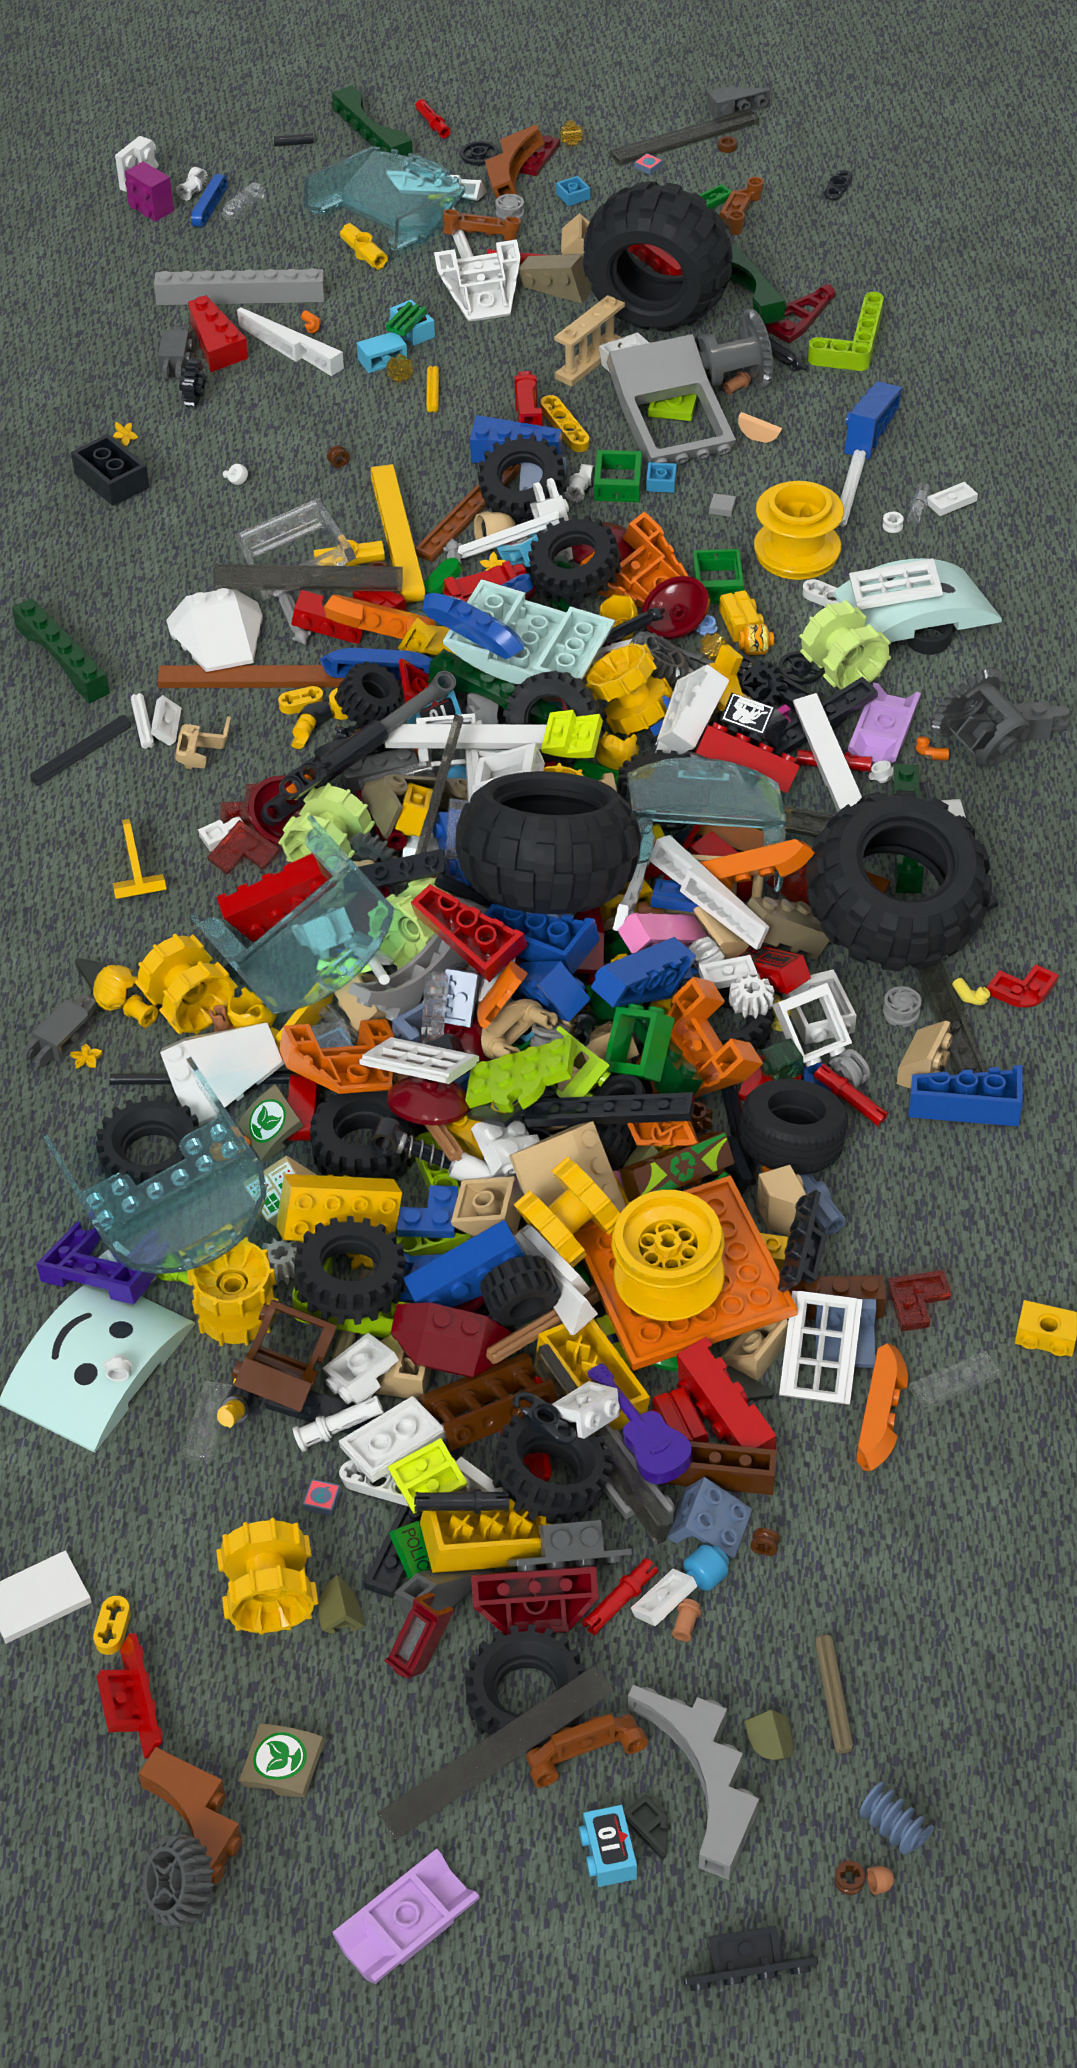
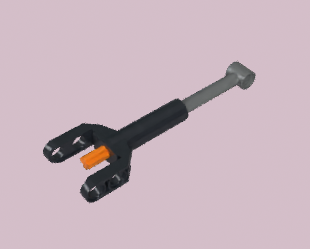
M447 671L438 672L426 689L380 722L372 720L321 758L314 756L285 776L279 784V794L268 801L261 810L260 814L263 822L270 826H276L305 805L303 800L313 787L318 789L326 786L327 783L386 742L389 738L388 733L434 700H445L456 685L455 677ZM285 783H292L289 787L285 789ZM285 799L297 800V805H289ZM267 809H276L279 812V818H271L267 814Z

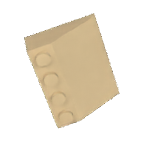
M593 1121L574 1125L509 1155L524 1195L530 1190L547 1207L565 1192V1189L554 1177V1173L551 1170L567 1156L577 1163L596 1183L619 1212L623 1211L626 1207Z

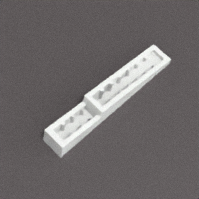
M237 309L239 327L295 362L303 358L330 376L344 369L342 351L246 309Z
M817 693L793 700L825 786H828L837 812L847 804L853 806L862 796Z
M670 835L657 839L649 861L681 885V893L756 950L760 949L769 926Z

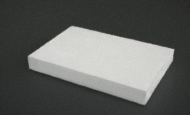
M411 1396L339 1440V1445L373 1483L389 1473L388 1466L440 1438L442 1440L445 1439L442 1425L414 1396Z
M66 1550L0 1581V1634L5 1644L92 1603Z

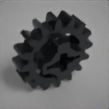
M189 358L185 369L181 371L179 391H182L184 405L188 407H197L199 399L205 394L207 375H204V371H202L203 365L200 359Z
M757 660L756 665L749 662L748 670L741 668L740 670L743 675L742 677L737 676L740 681L742 693L747 696L750 693L751 699L762 704L778 706L777 698H784V694L780 691L786 688V685L781 683L785 678L784 675L779 673L781 669L773 666L768 661L764 663L761 660Z

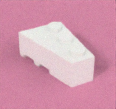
M708 664L678 679L657 740L670 749L677 751L679 755L693 750L697 746L699 738L719 702L729 679Z

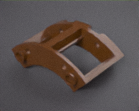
M273 1299L269 1305L264 1303L258 1320L262 1321V1324L243 1362L238 1360L231 1376L236 1379L233 1386L301 1412L307 1401V1395L311 1392L319 1373L314 1370L316 1363H323L338 1325ZM276 1310L323 1329L308 1364L261 1346Z

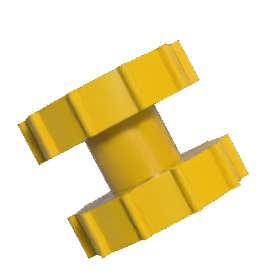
M631 642L629 645L615 650L612 649L610 653L595 661L588 674L584 676L588 683L586 687L593 690L592 695L594 699L610 702L608 707L603 710L607 715L606 721L614 734L619 732L629 736L631 733L645 728L649 729V726L666 715L667 708L662 696L665 695L671 699L673 691L666 678L658 679L650 676L657 667L653 662L654 657L646 644L639 645Z
M173 934L172 938L158 945L154 944L153 949L147 954L143 962L138 963L140 969L138 980L135 981V984L153 1006L162 1005L159 1011L179 1035L182 1032H195V1034H198L201 1030L213 1025V1021L209 1016L210 1009L215 1014L213 1007L221 1005L227 1011L228 1001L231 997H234V990L238 987L219 962L210 964L213 958L193 934L190 937Z
M567 1156L551 1170L554 1173V1177L565 1189L564 1193L547 1207L529 1190L514 1206L528 1225H531L573 1268L587 1255L573 1234L592 1219L599 1228L610 1235L614 1231L617 1219L621 1213L577 1163Z
M219 1237L218 1242L209 1245L202 1251L200 1249L196 1251L197 1257L193 1262L192 1268L187 1270L189 1285L193 1286L194 1299L192 1304L194 1313L198 1314L200 1333H206L211 1338L219 1341L220 1346H223L224 1343H245L248 1346L249 1341L255 1339L262 1324V1321L258 1320L264 1303L269 1305L273 1299L278 1301L277 1298H274L273 1285L276 1284L274 1269H270L268 1250H262L257 1245L249 1242L248 1237H244L243 1240H223L222 1237ZM274 1314L273 1319H272V1321H271V1323H270V1326H271V1324H272L273 1321H274L275 1314ZM270 1326L268 1328L267 1333L271 1332Z
M275 1518L249 1524L244 1522L243 1526L235 1529L228 1535H222L221 1549L216 1550L219 1572L224 1571L230 1581L228 1582L227 1596L222 1597L224 1619H230L232 1624L235 1625L236 1631L244 1630L262 1635L264 1633L291 1630V1627L300 1624L304 1620L312 1619L311 1613L314 1605L318 1604L316 1583L310 1582L305 1574L307 1558L312 1556L309 1535H303L298 1523L290 1524L283 1521H275Z

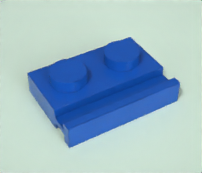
M657 879L653 896L651 897V907L694 913L693 909L699 906L680 892L681 885L676 881Z

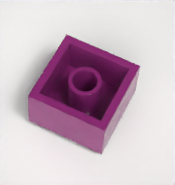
M144 161L125 171L128 204L132 209H136L145 217H149L155 222L174 212L169 176Z

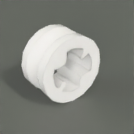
M898 512L886 513L883 517V529L890 533L901 531L904 518Z

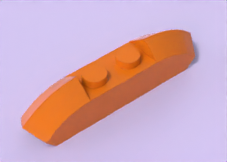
M332 595L324 606L325 615L328 619L351 627L404 639L417 618L426 625L436 626L435 621L426 616L341 595Z
M793 839L700 863L728 889H732L735 881L737 883L751 880L753 875L760 874V877L771 876L775 874V870L778 871L781 877L791 874L805 865L815 852L812 851V847L807 843Z
M888 1343L877 1350L858 1444L856 1462L864 1471H872L877 1468L892 1452L898 1436L893 1432L896 1414L890 1413L891 1407H898L900 1390L908 1385V1372L905 1361L896 1346Z

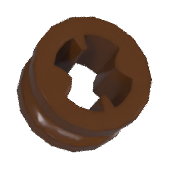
M336 445L328 451L327 459L335 468H339L348 463L350 455L343 446Z
M767 1528L755 1529L750 1545L752 1551L767 1556L775 1555L778 1551L777 1544L780 1541L779 1534Z
M849 1860L839 1864L835 1871V1885L837 1889L846 1895L857 1894L862 1890L865 1881L863 1867L859 1863ZM845 1872H853V1877L855 1875L858 1876L853 1884H848L847 1879L842 1880L845 1877Z

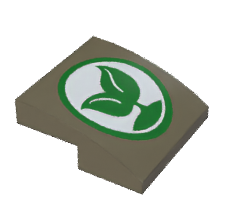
M276 1084L263 1093L247 1109L237 1123L244 1135L250 1140L251 1146L262 1162L269 1160L286 1146L283 1141L304 1126Z
M260 1724L239 1782L248 1788L272 1789L276 1795L305 1797L325 1739L320 1735L295 1728Z

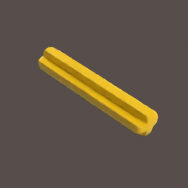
M429 366L427 368L426 406L428 412H437L439 368L437 366Z

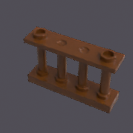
M527 1353L499 1363L474 1378L465 1377L419 1396L421 1405L438 1422H444L442 1423V1428L450 1451L503 1430L505 1424L509 1425L511 1418L515 1415L522 1418L521 1408L531 1407V1404L528 1401L520 1400V1407L515 1408L512 1400L517 1393L509 1395L511 1392L524 1388L525 1390L522 1391L534 1393L546 1403L553 1404L558 1401L551 1379L540 1384H536L532 1380L535 1377L531 1357ZM494 1399H498V1401H495V1402H493V1403H491V1404H488V1405H486V1406H482V1404H484V1403H487V1402L492 1401V1400H494ZM467 1410H471V1412H469V1413H466V1414L461 1415V1416H459V1417H455V1415H457V1414H460V1413L465 1412V1411H467Z

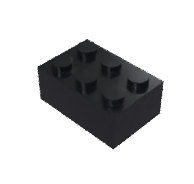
M109 434L71 452L74 474L112 506L149 487L146 465Z

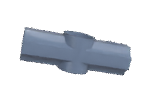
M799 1174L806 1195L814 1190L821 1192L815 1217L817 1225L825 1234L832 1235L839 1232L845 1225L846 1219L832 1202L831 1194L826 1184L821 1180L817 1182L811 1174Z

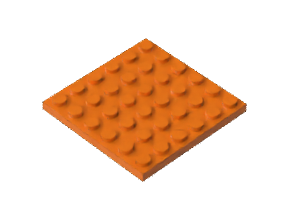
M731 1175L683 1191L699 1197L714 1210L724 1233V1250L721 1258L725 1275L722 1290L717 1299L707 1309L690 1318L677 1321H660L647 1318L632 1310L620 1298L614 1283L616 1259L612 1250L613 1232L608 1235L594 1221H590L573 1234L587 1254L583 1258V1262L633 1371L675 1357L677 1353L705 1336L711 1344L798 1315V1308L789 1290L783 1293L778 1290L780 1272Z

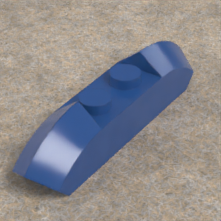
M438 593L425 594L423 611L432 620L503 659L511 658L524 649L525 643L520 636L500 620L457 597Z
M345 648L320 658L325 672L333 678H345L349 670L358 663L369 662L373 664L374 662L380 667L384 666L387 668V671L389 673L392 672L395 675L394 678L400 681L399 660L401 658L429 674L432 658L413 651Z

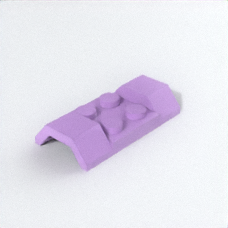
M873 683V687L878 691V697L864 706L849 743L848 751L851 755L872 756V766L876 762L883 760L889 761L892 764L896 761L904 744L921 693L915 692L905 699L887 695L878 683Z
M435 1849L334 1930L333 1936L344 1955L367 1981L376 1984L399 1964L403 1965L452 1925L454 1919L479 1900L480 1897L476 1891L467 1889L449 1869L439 1850Z

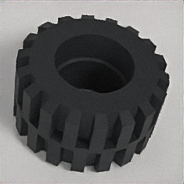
M358 663L349 670L339 685L336 693L337 704L339 707H342L341 712L344 715L346 714L351 722L355 721L358 726L367 725L372 720L380 722L398 709L403 700V689L399 687V680H396L394 678L395 675L392 672L389 673L387 668L384 666L380 667L377 663Z
M626 1123L597 1124L595 1128L612 1171H619V1169L623 1168L636 1146L631 1131Z
M526 1255L508 1260L487 1273L480 1283V1291L492 1320L504 1326L520 1325L537 1319L550 1311L557 1304L561 1296L549 1263L545 1258L537 1255Z

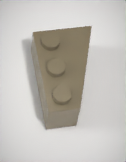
M582 254L528 256L519 267L518 273L525 288L581 304L592 293L591 282L588 280V277H585Z
M752 896L746 905L769 926L763 941L767 944L777 947L779 943L790 946L789 950L791 952L797 953L800 949L807 952L809 958L817 959L830 941L822 931V923L811 912V907L802 901L790 902L785 899L775 900L769 897L760 898Z

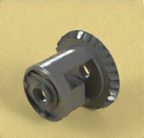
M747 309L740 315L737 338L717 342L713 334L709 335L702 332L696 336L695 342L712 388L722 384L723 372L744 367L756 387L766 388L771 384L773 377L771 344L763 320L754 309Z
M995 667L981 669L958 684L940 703L930 723L931 730L937 736L946 737L947 735L951 736L954 734L986 767L995 766L1009 758L1024 743L1030 732V722L1000 692L1003 677L1002 673ZM991 703L995 706L991 713L997 716L1000 712L1006 718L999 725H996L987 714H983Z

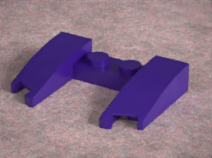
M98 1220L97 1225L92 1230L87 1231L82 1229L80 1222H76L36 1263L41 1282L65 1287L69 1281L103 1288L108 1290L110 1299L134 1305L157 1275L170 1251V1246L167 1242L159 1247L156 1244L160 1240L159 1235L152 1231L122 1264L92 1257L90 1254L108 1227L107 1221Z

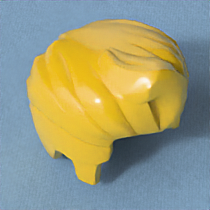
M613 594L600 606V616L615 620L613 627L638 616L637 608L630 596ZM634 632L619 640L625 641L631 639Z
M605 732L597 743L595 752L597 761L602 766L619 771V768L623 767L625 760L631 761V756H638L639 745H636L637 736L633 734L630 738L623 741L614 735H607L608 732Z
M107 965V967H103L100 973H98L93 987V995L98 1005L108 1011L123 1008L126 1000V989L132 987L135 981L138 980V977L131 975L134 971L122 965Z
M246 987L241 989L243 994L240 997H231L229 999L227 1015L235 1028L268 1023L269 1027H271L279 1012V1007L273 999L258 997Z

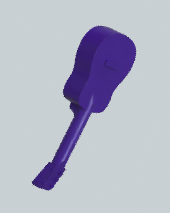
M600 1363L588 1370V1377L593 1382L617 1388L620 1409L630 1420L623 1428L624 1443L634 1454L636 1466L642 1478L653 1484H663L682 1475L690 1467L692 1461L691 1444L686 1436L669 1427L662 1416L655 1411L640 1414L614 1382V1376L604 1363Z

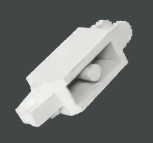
M550 478L546 481L550 495L546 499L541 484L539 482L534 483L533 488L537 502L530 503L534 519L559 511L564 520L568 521L567 512H569L567 501L562 498V495L558 494L554 480ZM572 547L560 551L556 556L565 554L568 560L573 559Z

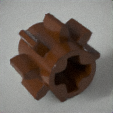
M694 1102L691 1124L696 1133H702L705 1129L711 1130L713 1111L707 1110L705 1103Z

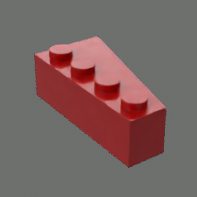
M207 295L188 301L190 323L199 341V346L203 351L210 373L248 359L246 337Z
M715 722L713 726L706 725L695 750L697 754L788 793L800 766L795 763L796 758L782 753L781 757L773 754L774 748L760 743L759 746L749 743L751 738L738 732L736 736L726 733L728 728Z
M313 852L283 866V871L272 874L269 872L261 876V881L250 886L245 883L237 887V892L228 896L223 893L217 896L223 918L249 940L255 942L332 890L336 885L328 864Z
M431 884L411 901L415 915L488 982L495 978L510 961L527 947L524 933L507 927L496 918L492 919L484 915L473 906L469 907L463 904L459 899Z
M706 1336L677 1353V1388L684 1387L699 1417L701 1419L706 1418L710 1422L711 1429L717 1439H724L728 1445L776 1450V1434L755 1404L748 1406V1398L743 1387L738 1381L734 1384L731 1382L726 1370V1363L721 1357L714 1358L710 1352L712 1344Z

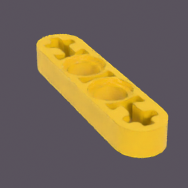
M554 395L544 396L540 401L542 413L554 428L561 429L562 439L570 449L575 452L588 450L589 435L561 400Z

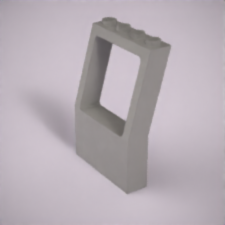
M693 334L609 352L606 363L622 411L640 451H642L647 467L648 462H676L677 464H682L696 457L698 459H705L710 454H727L733 449L736 439L708 381ZM696 394L716 437L663 449L656 448L637 405Z

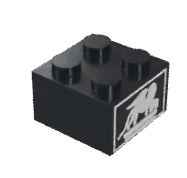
M732 692L720 718V721L726 725L728 731L733 733V736H736L738 732L754 740V743L757 745L763 743L777 748L789 722L776 708Z

